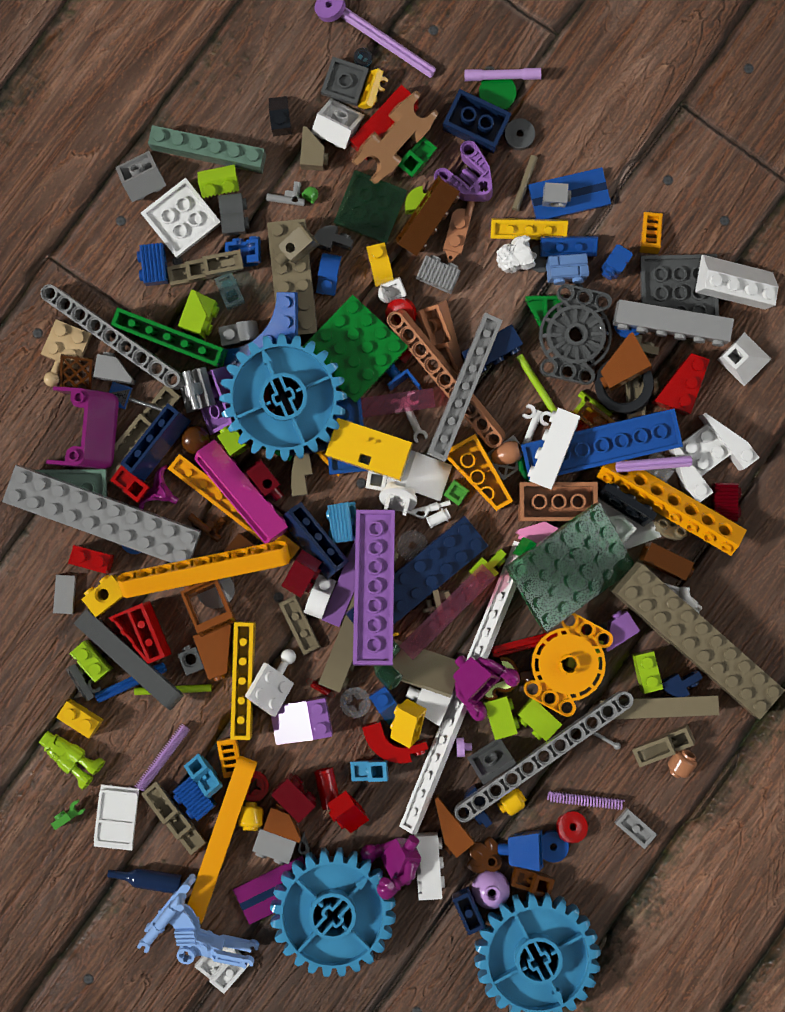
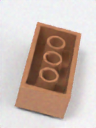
M533 482L518 483V522L598 521V482H555L552 490Z

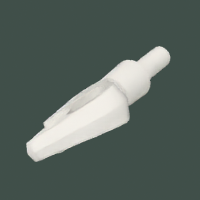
M450 500L441 503L435 502L407 511V513L417 518L425 519L430 511H437L441 507L451 505ZM418 511H423V512H424V515H423V516H420V515H417L416 513H417Z

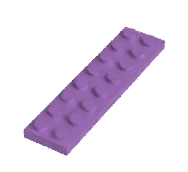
M356 510L353 665L393 666L395 510Z

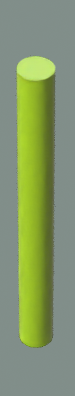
M520 354L517 356L516 359L551 413L557 411L556 406L524 355Z
M212 684L175 686L182 693L212 692ZM143 687L134 688V695H151Z

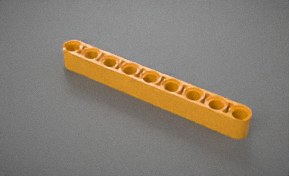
M275 541L125 572L117 577V582L122 596L130 598L281 567L289 564L291 558L287 543L285 541Z
M240 755L187 904L193 909L196 916L199 917L200 924L204 920L258 763Z

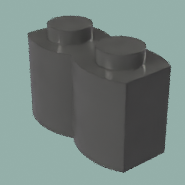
M241 193L219 195L222 234L224 236L247 234L246 229L250 228L249 218L245 217L244 210H248L247 199L243 198Z

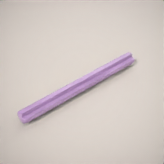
M345 7V11L341 16L342 19L429 78L434 75L436 71L434 66Z

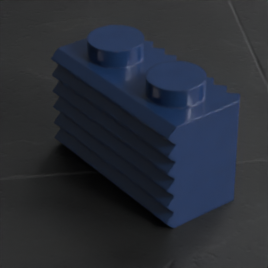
M469 887L453 893L452 901L467 934L471 935L486 928Z

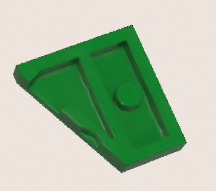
M525 296V301L539 328L547 312L553 306L560 303L557 296ZM553 310L547 318H552L557 310ZM547 322L544 323L543 334L546 333Z

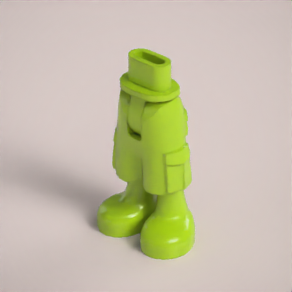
M49 731L39 741V744L44 747V751L57 763L60 769L66 774L72 773L77 778L78 786L82 790L89 786L94 778L92 775L97 774L106 762L102 758H97L96 760L86 758L85 750L76 744L70 743L58 734L53 735ZM77 763H80L89 773L77 767Z

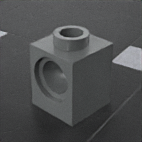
M191 644L181 648L182 652L178 656L186 676L204 669L197 647H193ZM188 654L196 656L194 664H190L187 661Z

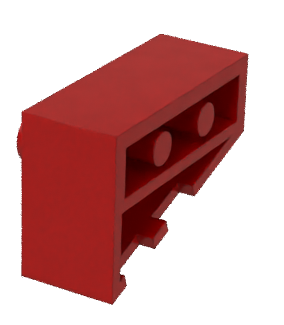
M693 353L689 354L652 400L651 404L665 409L675 408L676 413L685 416L691 414L710 359Z
M150 601L108 617L121 630L122 635L126 636L133 644V648L147 664L172 654Z

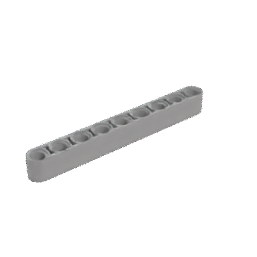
M45 285L41 289V297L44 301L162 384L172 389H180L184 386V376L116 327L111 326L110 323L69 294L53 285ZM54 290L55 295L50 299V293ZM70 301L69 308L65 309V303ZM85 311L84 319L80 320V314ZM100 322V329L96 331L95 324ZM115 332L116 338L111 342L110 335ZM130 343L131 349L129 352H126L125 346ZM146 354V361L141 363L140 357ZM161 364L162 370L157 374L155 369ZM176 375L177 382L172 385L171 378Z

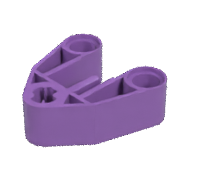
M465 141L460 147L461 158L473 172L466 168L462 170L458 177L446 168H439L434 173V180L438 175L448 178L447 181L460 190L459 199L463 201L486 202L493 195L490 166L475 142ZM468 150L473 151V153L470 155L465 154V152Z

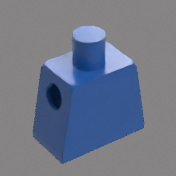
M542 830L511 834L508 837V843L498 844V854L509 855V865L540 871L543 868Z

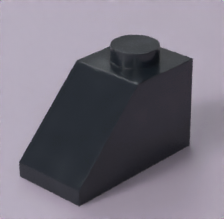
M288 97L268 98L273 137L292 134Z

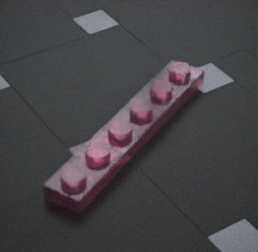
M481 564L399 647L413 660L496 577Z

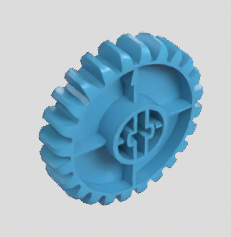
M283 333L279 334L277 344H273L267 335L263 337L262 348H259L253 342L248 343L249 356L242 352L236 353L240 366L229 364L226 367L227 371L233 376V379L221 380V385L230 390V393L221 395L219 400L222 403L231 405V407L221 413L222 417L235 419L228 427L229 432L242 430L243 433L240 435L238 443L243 445L252 440L251 453L256 454L262 447H265L266 458L269 460L274 456L276 450L280 451L283 461L288 460L290 450H294L295 455L302 459L304 457V446H307L314 453L317 452L318 445L316 439L318 438L328 443L331 439L326 432V428L338 430L340 427L338 422L333 419V416L345 414V409L336 405V402L347 398L346 393L336 391V388L341 386L345 380L343 377H332V374L338 368V364L330 363L326 365L324 363L328 356L326 350L315 355L313 353L315 349L314 341H310L305 348L301 347V337L299 335L293 338L291 344H287ZM279 380L284 394L290 393L291 397L288 398V403L293 412L292 415L287 414L282 401L278 403L275 401L279 394L273 382ZM283 380L293 382L298 386V389L294 392L291 387L286 388ZM269 385L274 393L271 396L272 404L275 408L280 407L284 416L275 415L269 411L267 407L271 406V402H264V394ZM295 393L296 395L301 393L303 398L298 411L293 403L295 401Z
M337 847L334 856H330L327 848H321L320 858L318 859L312 852H308L305 857L306 865L299 860L293 861V873L284 871L281 875L283 884L276 885L273 893L277 899L273 900L270 904V910L275 913L271 918L270 924L271 927L279 929L275 934V941L277 943L286 942L283 950L285 956L296 953L294 962L296 966L299 967L305 961L308 962V972L311 974L315 973L318 967H322L324 977L330 976L332 968L337 969L340 977L345 976L347 966H350L354 972H359L361 968L360 960L367 964H372L374 962L373 951L382 953L385 950L383 939L386 940L392 937V929L389 925L394 924L396 921V914L391 911L396 905L395 898L392 897L391 899L384 900L378 895L377 885L383 877V871L377 868L370 872L371 860L367 859L361 863L357 862V851H352L348 858H346L341 847ZM317 904L322 908L318 915L315 912ZM337 907H338V914H336L335 912H333ZM351 908L352 914L348 919L344 914ZM330 909L333 913L328 917V911Z
M529 891L526 895V901H522L517 894L513 895L512 906L509 907L507 903L499 904L500 915L495 912L487 914L491 926L485 925L486 928L479 931L484 939L475 941V949L479 954L474 957L475 966L480 969L477 974L479 982L486 984L485 993L488 997L496 996L495 1000L498 1008H505L509 1004V1012H520L521 1010L523 1012H563L562 1007L564 1006L570 1011H574L577 1009L574 1002L575 998L583 1001L588 998L584 986L592 988L596 984L594 977L590 973L600 971V965L595 960V958L601 955L599 946L594 944L597 940L595 930L589 928L590 921L587 916H579L580 912L577 905L571 904L566 907V901L562 896L555 898L552 903L549 893L546 892L544 897H540V900H536L535 895ZM543 942L547 943L550 953L553 956L552 960L550 958L546 945ZM534 943L546 967L540 968L529 944ZM523 950H524V954H525V957H526V960H527V963H528L529 968H527V966H526L524 957H523V956L520 957V955H521V953H522Z

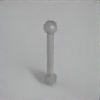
M597 732L593 733L596 737L611 744L614 749L619 750L621 748L619 742L615 743Z

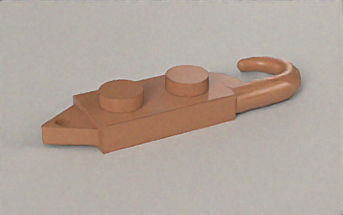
M468 201L466 209H457L452 213L443 251H445L447 260L450 263L459 255H462L475 201Z

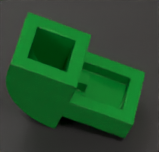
M423 136L406 153L398 166L414 178L422 171L438 148Z

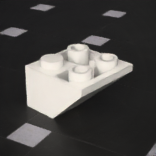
M744 332L717 360L745 386L771 358Z

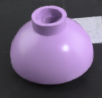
M486 870L475 877L472 883V895L476 903L481 907L490 910L497 909L499 904L507 902L510 895V884L501 872ZM491 889L495 890V895L493 896L488 894V891Z

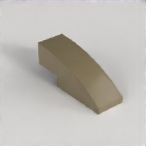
M304 454L302 459H299L297 456L294 458L291 476L292 497L308 495L306 476L313 475L310 454Z
M688 724L657 736L633 748L632 751L639 767H643L675 755L676 751L694 746L696 741Z

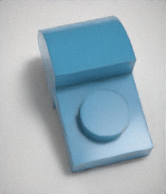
M197 754L184 765L191 779L197 783L204 796L208 799L223 787L215 769L200 754Z
M385 759L350 762L352 781L382 782L389 780L388 764Z

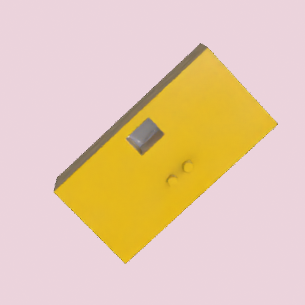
M337 418L340 427L338 430H333L325 453L327 457L401 481L413 446L412 442Z

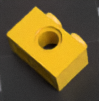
M116 575L104 576L99 581L100 585L96 588L92 586L84 592L85 597L81 600L95 617H100L124 598L121 594ZM103 589H106L109 593L106 600L100 596V592Z

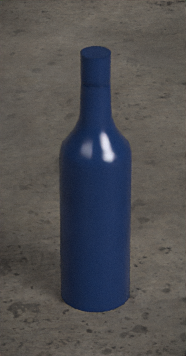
M136 868L129 872L108 870L107 874L108 878L125 880L134 888L174 894L180 888L182 875L142 868Z

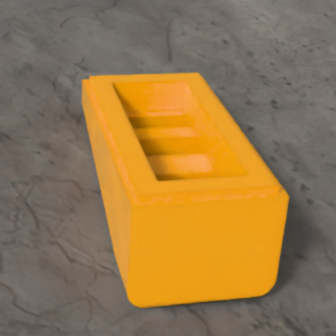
M643 213L640 241L641 253H659L663 213ZM647 220L658 221V223H648ZM646 236H655L656 238H647Z
M230 738L217 740V747L223 777H232L233 771L227 772V768L235 767L236 763L226 764V761L236 759L237 762L240 755L238 740H230ZM232 744H233V748H230V749H224V748H223V746L232 745ZM234 752L235 754L233 756L225 757L224 753Z

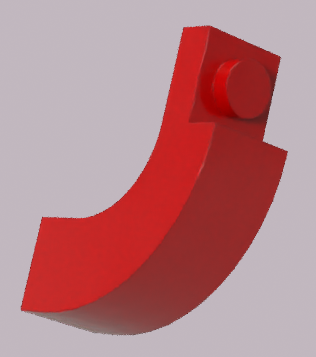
M381 720L362 725V730L369 747L379 757L387 761L409 763L412 762L410 754L414 753V756L422 755L428 749L426 739L415 742L410 748L391 742L384 733Z

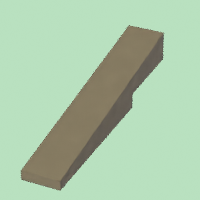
M164 386L150 404L164 408L169 403L175 407L182 399V394L176 389ZM147 407L115 443L114 461L112 466L107 469V484L120 468L122 460L161 411Z
M718 695L633 698V705L615 719L719 715ZM628 698L619 699L621 705H625L628 701ZM605 706L603 708L604 716L611 715L612 708Z

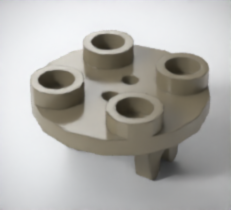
M657 513L654 519L655 531L671 540H682L687 537L689 531Z

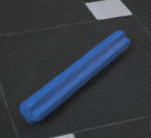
M163 662L153 666L161 674L167 671L166 665ZM129 677L95 693V698L100 703L139 685V683L134 678Z

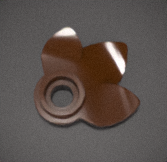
M488 837L484 844L475 842L468 848L473 859L466 866L472 872L483 873L486 870L495 872L501 868L502 859L498 854V844L493 838ZM490 858L495 860L494 866L489 864Z

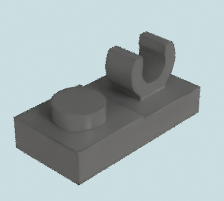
M73 664L66 669L86 702L94 698L93 694L101 690L100 687L97 689L91 688V683L94 682L92 679L86 684L84 681L85 673L80 666L77 667L76 664Z

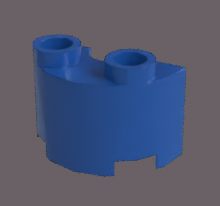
M251 236L246 241L242 238H234L232 242H225V252L241 250L244 267L257 266L258 263H261L260 237Z

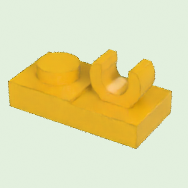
M379 68L368 73L357 105L363 110L372 108L377 101V93L385 91L380 86V82L386 83L388 79L384 76L382 77L384 71Z

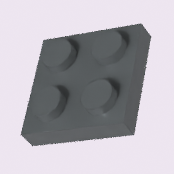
M332 57L321 95L357 106L369 68Z
M501 739L490 742L467 757L483 785L516 764Z

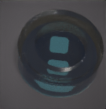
M367 48L357 49L353 55L354 63L366 68L369 67L372 63L371 51Z

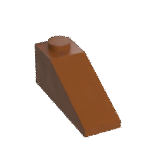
M436 795L434 797L444 843L446 844L443 847L450 856L454 854L457 858L475 842L441 798Z

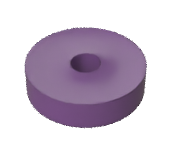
M316 0L315 12L322 21L332 22L342 16L346 4L344 0Z

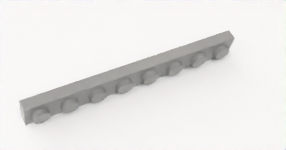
M486 312L483 314L428 449V455L444 462L447 460L503 320Z

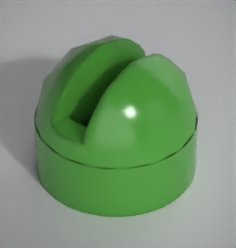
M312 186L307 187L303 191L302 196L306 201L313 204L318 198V190Z

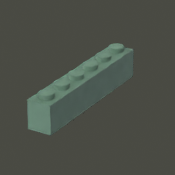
M154 125L151 127L148 145L153 151L224 166L235 164V168L263 174L266 160V152L263 148Z

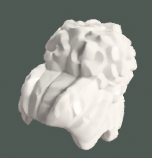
M526 235L518 236L512 240L511 244H504L497 250L496 261L498 267L506 273L535 267L534 259H536L537 254L530 249L528 241L531 238Z

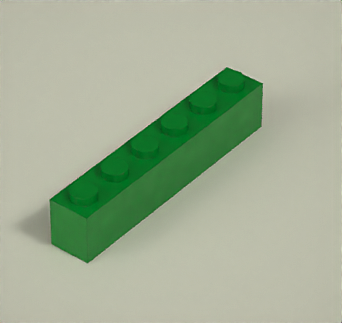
M118 307L111 322L113 327L219 368L223 366L228 350Z

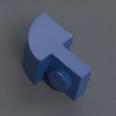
M322 254L316 293L336 295L342 256Z

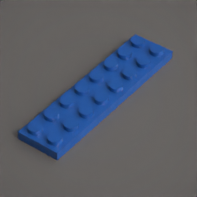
M675 408L575 431L558 476L683 447ZM542 439L521 444L527 473L531 465H536L538 460L535 458L538 447L542 448L545 442Z

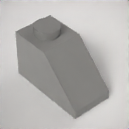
M103 352V355L97 354L93 377L100 380L135 385V380L120 359L115 357L114 353Z

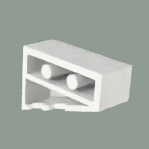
M437 832L417 833L414 836L420 842L416 848L421 856V862L417 869L419 900L442 899V888H445L444 876H441L440 869L444 868L443 857H439V849H442V837H438Z

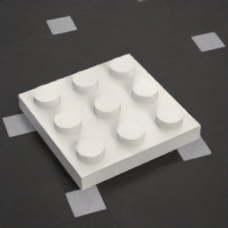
M186 178L141 212L176 258H179L221 225V221Z

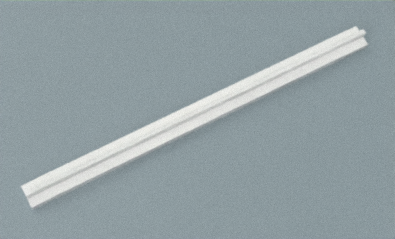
M517 541L513 542L467 660L470 657H489L526 565L524 560L513 554L519 544ZM455 688L399 827L414 835L417 834L467 711L466 706L457 698Z

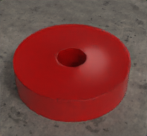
M403 297L396 298L387 305L385 311L386 319L391 312L403 309L415 321L417 316L416 307L409 299ZM395 314V321L401 323V317Z
M575 811L566 812L558 818L556 831L563 841L578 843L586 837L588 824L582 814ZM570 824L574 825L573 831L570 830Z

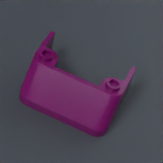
M53 386L54 391L70 394L71 402L75 407L84 408L81 447L73 446L66 451L65 461L46 460V464L93 469L110 468L114 461L119 406L117 396L103 391Z

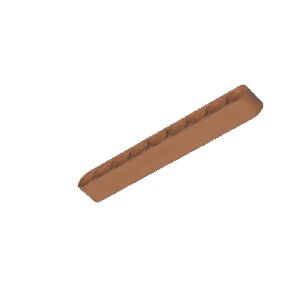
M397 309L391 312L387 317V323L390 328L408 345V350L445 395L450 398L458 374L405 310ZM395 314L401 317V323L395 321ZM407 329L413 332V338L407 336ZM419 344L425 346V353H422L419 350ZM431 359L438 362V368L431 365ZM443 374L450 377L451 381L449 383L444 381ZM473 394L469 404L474 406L475 412H470L467 408L464 418L490 448H497L505 440V432ZM479 419H484L487 422V427L481 426ZM491 434L498 435L499 441H494Z

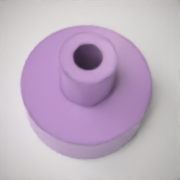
M464 737L456 738L457 757H465V751H472V743H464Z

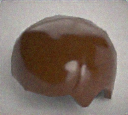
M199 425L187 427L181 435L183 448L191 454H196L198 450L210 443L211 440L207 430Z

